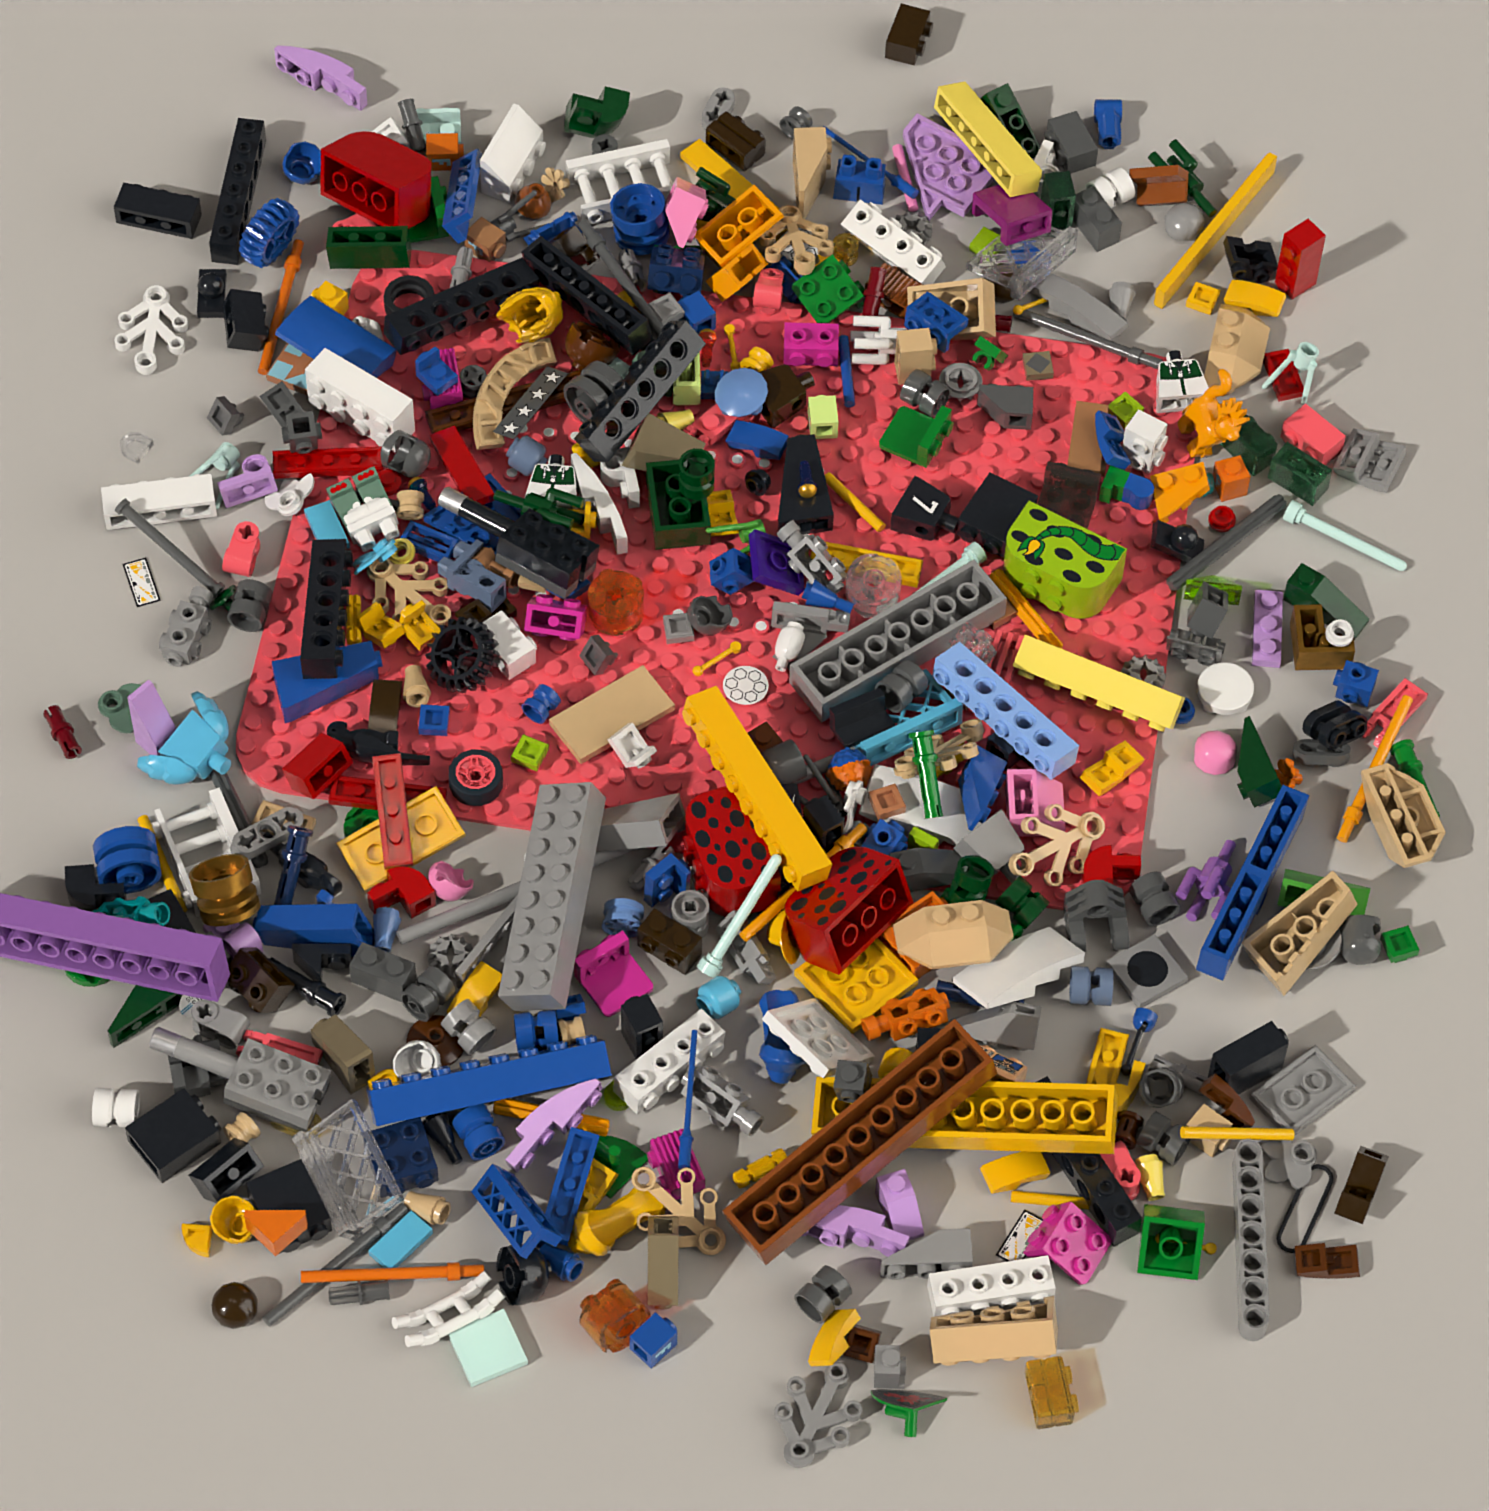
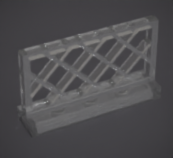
M1051 226V232L1036 236L1038 240H1024L1005 246L1000 241V234L966 263V270L1010 288V297L1020 300L1076 252L1078 229L1068 226L1062 231ZM1049 236H1051V237H1054L1055 239L1044 240L1043 237H1049ZM1042 248L1041 251L1030 252L1029 249ZM1011 250H1024L1022 253H1011ZM1005 251L1006 254H993V252ZM1025 260L1028 261V262L1025 263V264H1016V263H1015V261H1025ZM996 262H1009L1010 265H997ZM991 263V266H981L979 264ZM1000 273H1013V275L1009 278Z
M349 1100L309 1131H299L292 1136V1140L328 1211L338 1236L356 1241L363 1235L362 1230L404 1200L356 1100ZM352 1111L354 1115L352 1129L341 1128L344 1116ZM326 1129H332L329 1146H323L318 1135ZM340 1131L350 1133L346 1151L336 1149ZM358 1135L364 1136L366 1140L363 1154L353 1152ZM335 1152L345 1154L340 1171L334 1170L332 1166ZM352 1156L362 1158L358 1175L348 1173ZM370 1160L376 1161L378 1165L375 1179L365 1177ZM347 1177L357 1179L352 1196L346 1195L344 1191ZM364 1181L374 1183L370 1200L360 1198ZM381 1185L388 1186L392 1197L384 1203L377 1202ZM358 1202L368 1203L366 1216L358 1220L356 1216Z

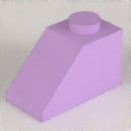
M902 1169L876 1177L875 1194L882 1212L886 1216L889 1229L910 1236L909 1241L924 1236L916 1195L906 1170Z

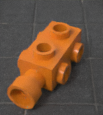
M934 987L928 990L920 988L915 990L912 996L901 1000L897 998L888 1000L884 1006L880 1007L882 1015L876 1017L870 1015L862 1018L861 1026L868 1041L881 1037V1033L887 1031L893 1040L897 1041L916 1034L918 1027L934 1028L948 1022L947 1009L950 1008L949 1000L945 992L938 993Z

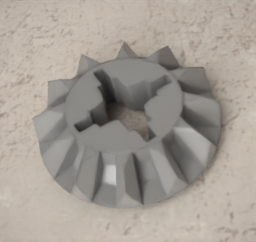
M907 210L904 215H896L895 219L903 226L901 229L907 234L910 231L915 233L923 240L922 245L930 240L932 236V223H929L927 216H920L918 211L915 214H909ZM907 225L910 227L916 226V231L913 229L907 230Z
M954 363L942 370L939 381L951 388L949 399L954 397L958 398L959 401L963 398L971 400L975 394H978L979 384H982V376L972 365ZM959 376H962L964 383L962 388L958 387Z
M1146 655L1142 658L1133 656L1130 661H1125L1121 670L1122 673L1142 680L1140 672L1142 669H1145L1147 673L1146 679H1144L1145 682L1160 688L1164 686L1166 679L1164 666L1158 663L1157 658L1152 660Z
M452 934L444 938L439 936L438 940L430 945L427 954L429 966L440 969L449 978H455V970L472 951V945L465 941L463 936L461 938L454 937ZM450 948H453L456 954L453 957L452 964H449L448 957L446 956Z

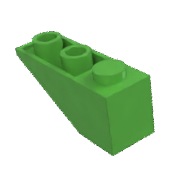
M1285 868L1277 905L1289 906L1324 877ZM1344 882L1351 890L1358 904L1350 915H1365L1371 888Z

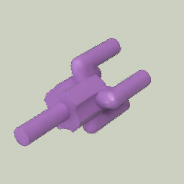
M1226 840L1218 857H1209L1202 871L1196 867H1190L1186 872L1175 895L1178 899L1185 900L1193 884H1196L1199 891L1186 914V918L1189 921L1197 920L1207 899L1219 896L1220 898L1211 914L1212 918L1216 920L1231 890V887L1227 886L1226 882L1232 873V867L1228 861L1236 847L1234 841Z

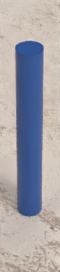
M846 335L839 336V356L844 405L846 407H853L855 405L849 338Z

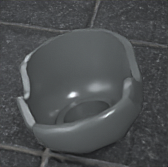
M717 596L696 597L690 602L687 610L690 624L696 631L706 636H713L722 632L731 623L733 618L731 606L729 604L721 605L717 601Z

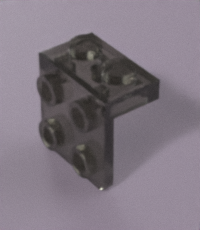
M1048 461L1043 488L1037 505L1088 529L1099 494L1102 474L1094 473L1087 469L1082 470L1070 467L1063 463Z

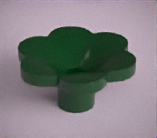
M233 584L228 589L223 590L211 602L210 610L223 606L229 612L233 602L231 597L237 587Z

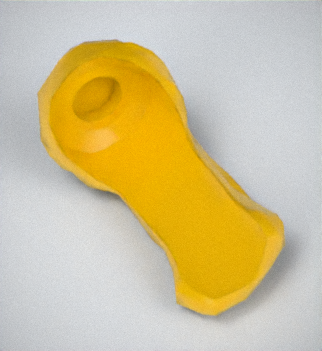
M634 1187L627 1195L605 1209L579 1211L574 1218L573 1230L571 1231L568 1246L574 1253L604 1256L612 1249L615 1240L637 1227L636 1219L639 1214L648 1212L651 1215H664L666 1207L650 1192L639 1191ZM648 1216L641 1217L640 1223L648 1221Z

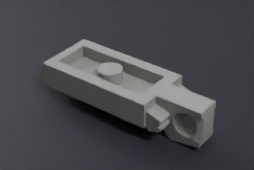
M774 601L771 626L782 629L787 626L788 622L794 621L804 627L803 632L825 635L828 631L846 633L849 629L850 613L816 606Z
M736 910L731 911L715 927L720 937H722L737 913ZM745 920L728 950L743 973H747L750 977H755L758 984L769 985L776 976L771 966L768 965L770 958L767 956L766 950L756 934L747 942L739 935L749 925L747 920Z

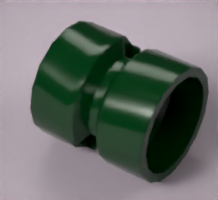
M695 448L687 450L679 459V490L686 498L692 500L707 498L714 490L715 460L706 450Z
M974 855L960 858L948 892L950 901L952 903L985 901L994 875L992 864L986 859Z
M1019 876L995 903L999 907L1008 910L1009 913L1012 912L1014 914L1013 920L1023 926L1025 930L1050 902L1039 892L1033 893L1031 891L1032 886L1022 876Z

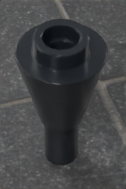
M448 1113L428 1115L424 1119L425 1124L423 1126L425 1132L446 1152L452 1165L463 1161L461 1154L455 1146Z

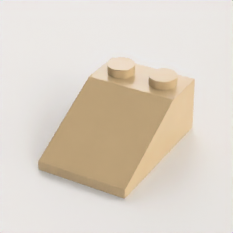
M826 127L794 128L793 173L796 207L799 208L803 219H806L826 181V170H831V155L828 153H832L831 137L826 138Z
M984 278L907 287L908 305L928 291L969 318L968 326L950 340L978 339L979 336L983 338L996 337L994 284Z

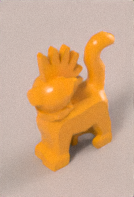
M1225 369L1218 371L1221 384H1214L1202 396L1195 398L1182 411L1183 415L1177 423L1181 434H1190L1194 431V428L1198 433L1187 445L1191 458L1208 457L1212 455L1213 446L1225 443L1226 440L1236 441L1240 437L1241 425L1250 420L1249 417H1244L1247 414V409H1241L1242 401L1236 402L1234 397L1229 400H1223L1219 404L1216 399L1219 396H1225L1231 390V375Z

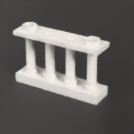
M664 139L566 160V178L569 179L570 185L579 183L586 203L580 205L581 220L587 219L590 224H596L612 219L610 202L613 195L619 191L615 175L630 172L633 184H645L640 170L650 167L656 168L662 188L657 189L664 195L666 203V199L673 186L665 165L670 163V145L668 140ZM604 178L611 199L596 202L589 181Z
M220 787L209 791L210 803L206 804L207 807L165 821L160 808L154 810L156 822L152 823L153 830L157 839L163 838L184 888V892H181L183 901L187 909L192 907L195 917L200 916V910L197 906L198 897L193 893L189 872L199 863L184 867L179 855L217 841L227 842L229 849L224 854H232L230 846L234 835L239 831ZM210 817L212 820L217 819L219 826L216 827L217 830L174 844L170 834L171 831ZM250 859L248 861L253 875L251 883L256 886L257 895H260V881Z

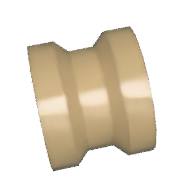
M402 490L397 493L399 507L396 509V516L403 520H419L424 517V510L421 507V504L424 502V493L417 490Z
M576 1016L573 1020L567 1022L563 1019L557 1020L560 1041L567 1042L570 1045L576 1043L577 1037L586 1036L581 1016Z
M240 1112L236 1116L235 1122L226 1124L223 1127V1131L229 1141L236 1138L248 1143L250 1139H256L261 1134L256 1123L244 1112Z

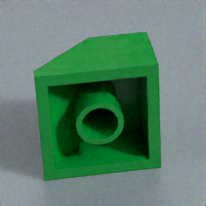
M1144 1204L1137 1273L1198 1280L1205 1228L1204 1211ZM1157 1234H1159V1244L1155 1241ZM1167 1240H1175V1241H1177L1178 1243H1170V1242H1165V1241H1167Z

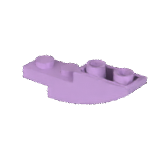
M279 45L274 48L276 66L282 72H287L296 78L301 85L308 86L314 91L322 85L325 90L330 93L333 92L342 98L347 105H352L360 111L367 106L366 88L354 80V70L350 66L328 55L305 48Z
M592 1079L567 1088L548 1099L529 1114L515 1129L517 1135L522 1140L505 1159L507 1165L516 1173L521 1168H528L536 1157L534 1152L540 1145L546 1146L555 1134L553 1129L555 1127L564 1135L571 1127L576 1128L583 1119L581 1114L588 1106L592 1108L602 1096L600 1092L602 1090L601 1082L597 1079Z
M838 1205L802 1235L817 1238L827 1246H838L840 1248H844L847 1239H850L860 1247L869 1246L879 1250L887 1257L909 1246L910 1237L886 1228L885 1215Z

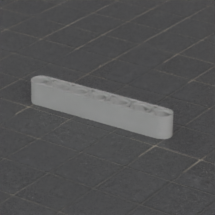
M1243 1139L1236 1146L1232 1162L1239 1332L1243 1338L1248 1341H1258L1265 1335L1270 1317L1263 1152L1261 1145L1257 1141ZM1242 1155H1249L1253 1160H1245L1242 1158ZM1243 1182H1251L1254 1187H1246L1243 1185ZM1251 1209L1256 1214L1250 1215L1245 1213L1243 1210ZM1251 1236L1257 1241L1249 1242L1244 1237ZM1246 1264H1254L1258 1269L1251 1270L1246 1267ZM1247 1292H1255L1259 1297H1250L1247 1295ZM1248 1320H1257L1261 1325L1253 1326L1249 1324Z

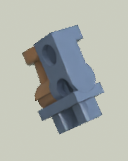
M476 539L472 544H468L461 540L455 545L453 550V557L456 560L453 561L448 557H443L438 562V574L447 579L449 589L456 590L462 595H469L474 599H479L492 613L506 599V586L511 589L518 584L520 575L495 562L494 550L491 547H483L484 542Z

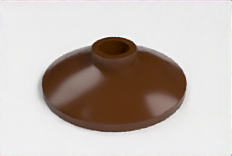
M433 1015L427 1022L418 1020L410 1028L406 1044L413 1040L429 1042L439 1052L441 1066H450L455 1063L463 1054L464 1049L458 1044L459 1038L457 1036L451 1037L441 1026V1022L446 1016ZM433 1035L441 1036L439 1039L436 1040L430 1038Z

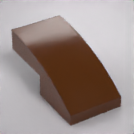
M1214 1074L1202 1083L1198 1091L1222 1108L1219 1114L1233 1123L1232 1127L1251 1128L1254 1125L1255 1120L1244 1101L1222 1078Z
M1325 1243L1295 1246L1297 1276L1325 1279L1360 1277L1357 1245L1326 1248Z

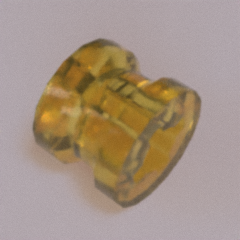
M841 233L835 236L833 239V255L838 260L842 259L847 266H852L858 260V239L850 233Z

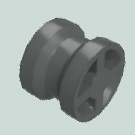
M795 106L789 111V116L783 117L779 124L784 134L793 139L794 128H809L813 122L806 110Z
M599 135L592 141V155L618 149L617 140L610 135Z
M469 365L460 372V382L464 397L468 399L477 397L479 389L487 376L486 371L482 367Z

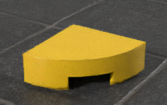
M182 1223V1234L188 1248L200 1256L209 1257L213 1233L212 1226Z

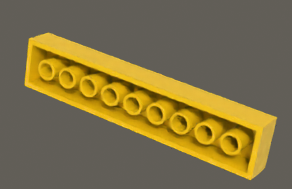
M816 1077L812 1136L852 1104L838 1100L833 1089L835 1077ZM872 1078L871 1087L882 1078ZM988 1081L908 1148L1114 1154L1118 1104L1115 1085Z

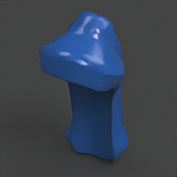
M772 990L766 992L761 997L759 1005L764 1017L768 1010L797 1003L799 999L793 990ZM763 1021L764 1043L760 1046L759 1056L766 1065L770 1079L778 1084H786L795 1075L796 1070L806 1062L801 1057L795 1055L783 1039L774 1035L770 1031L769 1026Z

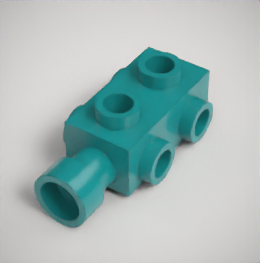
M142 896L128 901L115 898L113 902H103L98 910L92 911L120 918L127 917L134 921L149 924L156 923L161 926L166 925L170 919V910L166 903H150L148 899Z

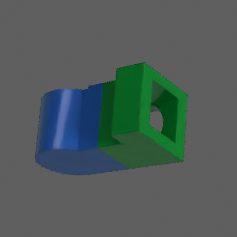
M1110 465L1101 485L1099 501L1109 504L1111 498L1129 503L1137 510H1145L1152 504L1154 485L1147 478Z

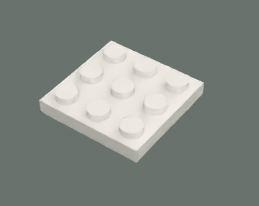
M815 998L768 1010L762 1018L769 1026L770 1031L783 1039L789 1045L790 1050L809 1064L813 1073L822 1078L836 1074L838 1060L867 1062L869 1065L875 1057Z

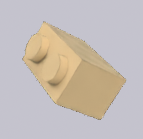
M929 328L897 331L894 364L898 385L904 384L908 376L915 369H919L930 376L931 371L936 370L934 354H937L936 338H931Z

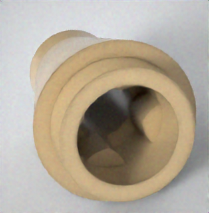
M410 665L405 669L403 699L411 707H421V704L426 705L428 703L431 691L422 674L421 667Z
M409 1191L404 1199V1205L409 1210H412L431 1225L444 1224L450 1214L451 1204L442 1196Z

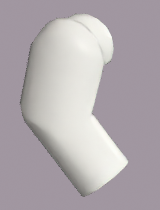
M357 316L353 319L352 322L384 341L378 322L362 316Z

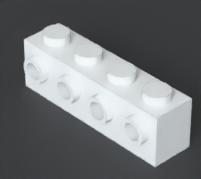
M859 200L841 223L845 233L890 266L899 268L905 276L908 275L909 278L915 279L922 285L933 284L946 268L942 260L943 255L932 246L928 249L922 245L923 240L912 231L909 234L901 229L903 226L893 217L887 219L882 216V210L872 202L867 205L862 200Z
M195 474L189 477H170L165 480L140 481L133 484H114L109 487H101L107 530L137 527L123 514L119 515L115 512L117 505L125 498L130 502V506L151 525L217 517L212 474Z
M702 1008L614 1077L613 1092L636 1114H639L645 1108L647 1110L652 1108L658 1102L661 1095L666 1091L672 1092L678 1087L683 1076L689 1070L692 1030L698 1031L695 1068L702 1066L703 1062L709 1057L715 1058L724 1049L726 1032Z
M1048 1255L929 1273L927 1284L934 1317L964 1311H972L974 1315H980L982 1310L992 1306H999L1003 1310L1017 1307L1016 1302L1029 1300L1030 1305L1044 1303L1043 1297L1054 1296L1056 1290Z

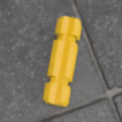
M357 594L349 595V606H346L347 645L362 643L361 628L356 619L361 613V597Z
M778 1148L771 1152V1156L765 1155L747 1165V1169L741 1168L734 1172L732 1178L736 1186L744 1188L750 1184L749 1181L755 1182L765 1176L787 1157L785 1151L782 1148Z

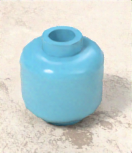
M716 976L698 989L696 1003L699 1010L702 1008L713 1019H721L739 1006L741 990L734 980H729L724 976Z

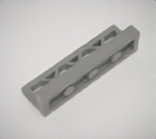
M518 894L455 970L456 988L460 989L481 961L500 973L503 972Z

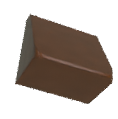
M856 1324L849 1331L846 1341L849 1348L843 1355L873 1363L875 1345L879 1344L882 1332Z

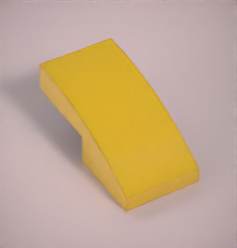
M1231 280L1224 297V302L1228 305L1251 308L1252 313L1257 316L1278 317L1285 302L1286 294L1258 283Z
M731 490L713 491L707 497L711 527L738 524ZM739 530L711 533V536L737 534Z
M1125 740L1106 751L1102 760L1083 770L1080 779L1100 797L1135 771L1144 762V758Z
M481 961L454 997L447 1009V1014L465 999H470L480 1010L479 1017H481L488 1008V1001L500 988L502 973Z
M1134 1060L1128 1086L1116 1083L1115 1088L1118 1096L1117 1117L1118 1113L1127 1110L1139 1090L1146 1063Z
M1017 1152L986 1163L980 1168L991 1194L1017 1190L1021 1183L1043 1180L1051 1173L1041 1152Z
M593 1158L577 1213L587 1209H595L619 1175L595 1158Z
M856 1309L835 1310L826 1319L810 1351L808 1359L810 1366H831L849 1348L844 1336L861 1319Z

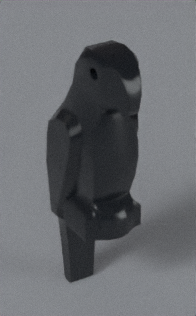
M342 721L332 722L327 727V735L343 742L350 757L358 761L373 763V756L401 753L398 751V731L390 730L385 733L371 729L349 731L346 729L347 723ZM401 753L402 766L430 765V756Z
M266 832L263 835V837L265 838L274 837L269 832ZM280 843L270 849L279 859V864L282 867L284 858H282L281 853L283 849H286L287 843L285 845ZM306 852L308 857L305 863L301 864L297 882L304 888H312L319 891L325 889L335 897L342 890V882L328 872V867L322 860Z

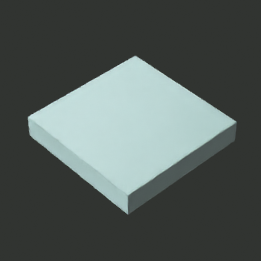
M504 1309L491 1313L482 1319H477L448 1334L471 1387L528 1365V1359Z

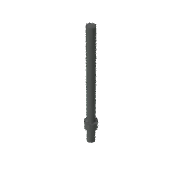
M587 219L581 220L578 223V227L588 239L587 244L593 252L599 254L641 314L648 319L649 325L659 337L662 333L663 324L605 246L606 241L602 235L595 232Z
M1024 310L1020 315L1013 313V316L1128 358V362L1136 365L1141 363L1158 370L1159 363L1163 361L1162 359L1145 354L1144 350L1134 346L1132 348L1126 347L1029 310Z
M401 1203L385 1217L381 1215L372 1223L373 1227L320 1270L341 1269L379 1236L383 1237L391 1230L396 1222L409 1213L408 1208ZM324 1282L303 1283L262 1317L264 1322L270 1327Z

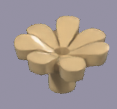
M546 168V175H542L541 181L546 184L543 187L549 193L551 202H555L564 198L563 189L569 188L570 181L568 178H563L564 172L562 170Z

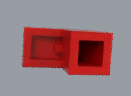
M1112 845L1101 846L1093 850L1086 858L1081 885L1091 880H1104L1113 884V879L1137 880L1141 871V855L1129 853L1112 855Z
M400 866L388 869V881L376 884L367 892L368 905L373 914H376L377 908H389L400 902L412 919L436 906L435 890L421 872L410 867Z

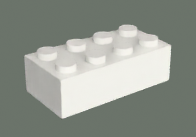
M324 348L305 369L308 401L318 410L322 409L329 413L336 421L344 422L351 426L358 434L371 438L377 445L383 446L385 440L396 431L401 430L410 435L415 432L413 399L332 351ZM402 437L397 439L391 449L394 453L398 451Z

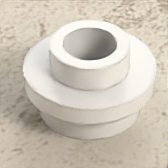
M1338 619L1327 626L1325 636L1330 644L1344 647L1352 642L1354 631L1350 623Z

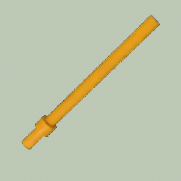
M1402 696L1369 768L1384 764L1413 702L1410 696ZM1363 783L1352 805L1347 807L1343 815L1344 822L1336 837L1341 842L1346 843L1354 826L1358 825L1362 818V809L1366 802Z
M859 823L846 836L842 835L834 842V847L826 853L828 858L841 850L854 847V843L868 831L867 827L863 823ZM793 884L739 933L744 941H749L785 908L787 899L796 890Z

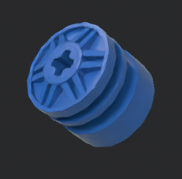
M643 183L630 184L621 188L613 195L610 202L615 240L620 249H625L627 253L628 249H632L635 255L651 254L653 246L666 244L670 231L668 217L665 212V197L656 187Z

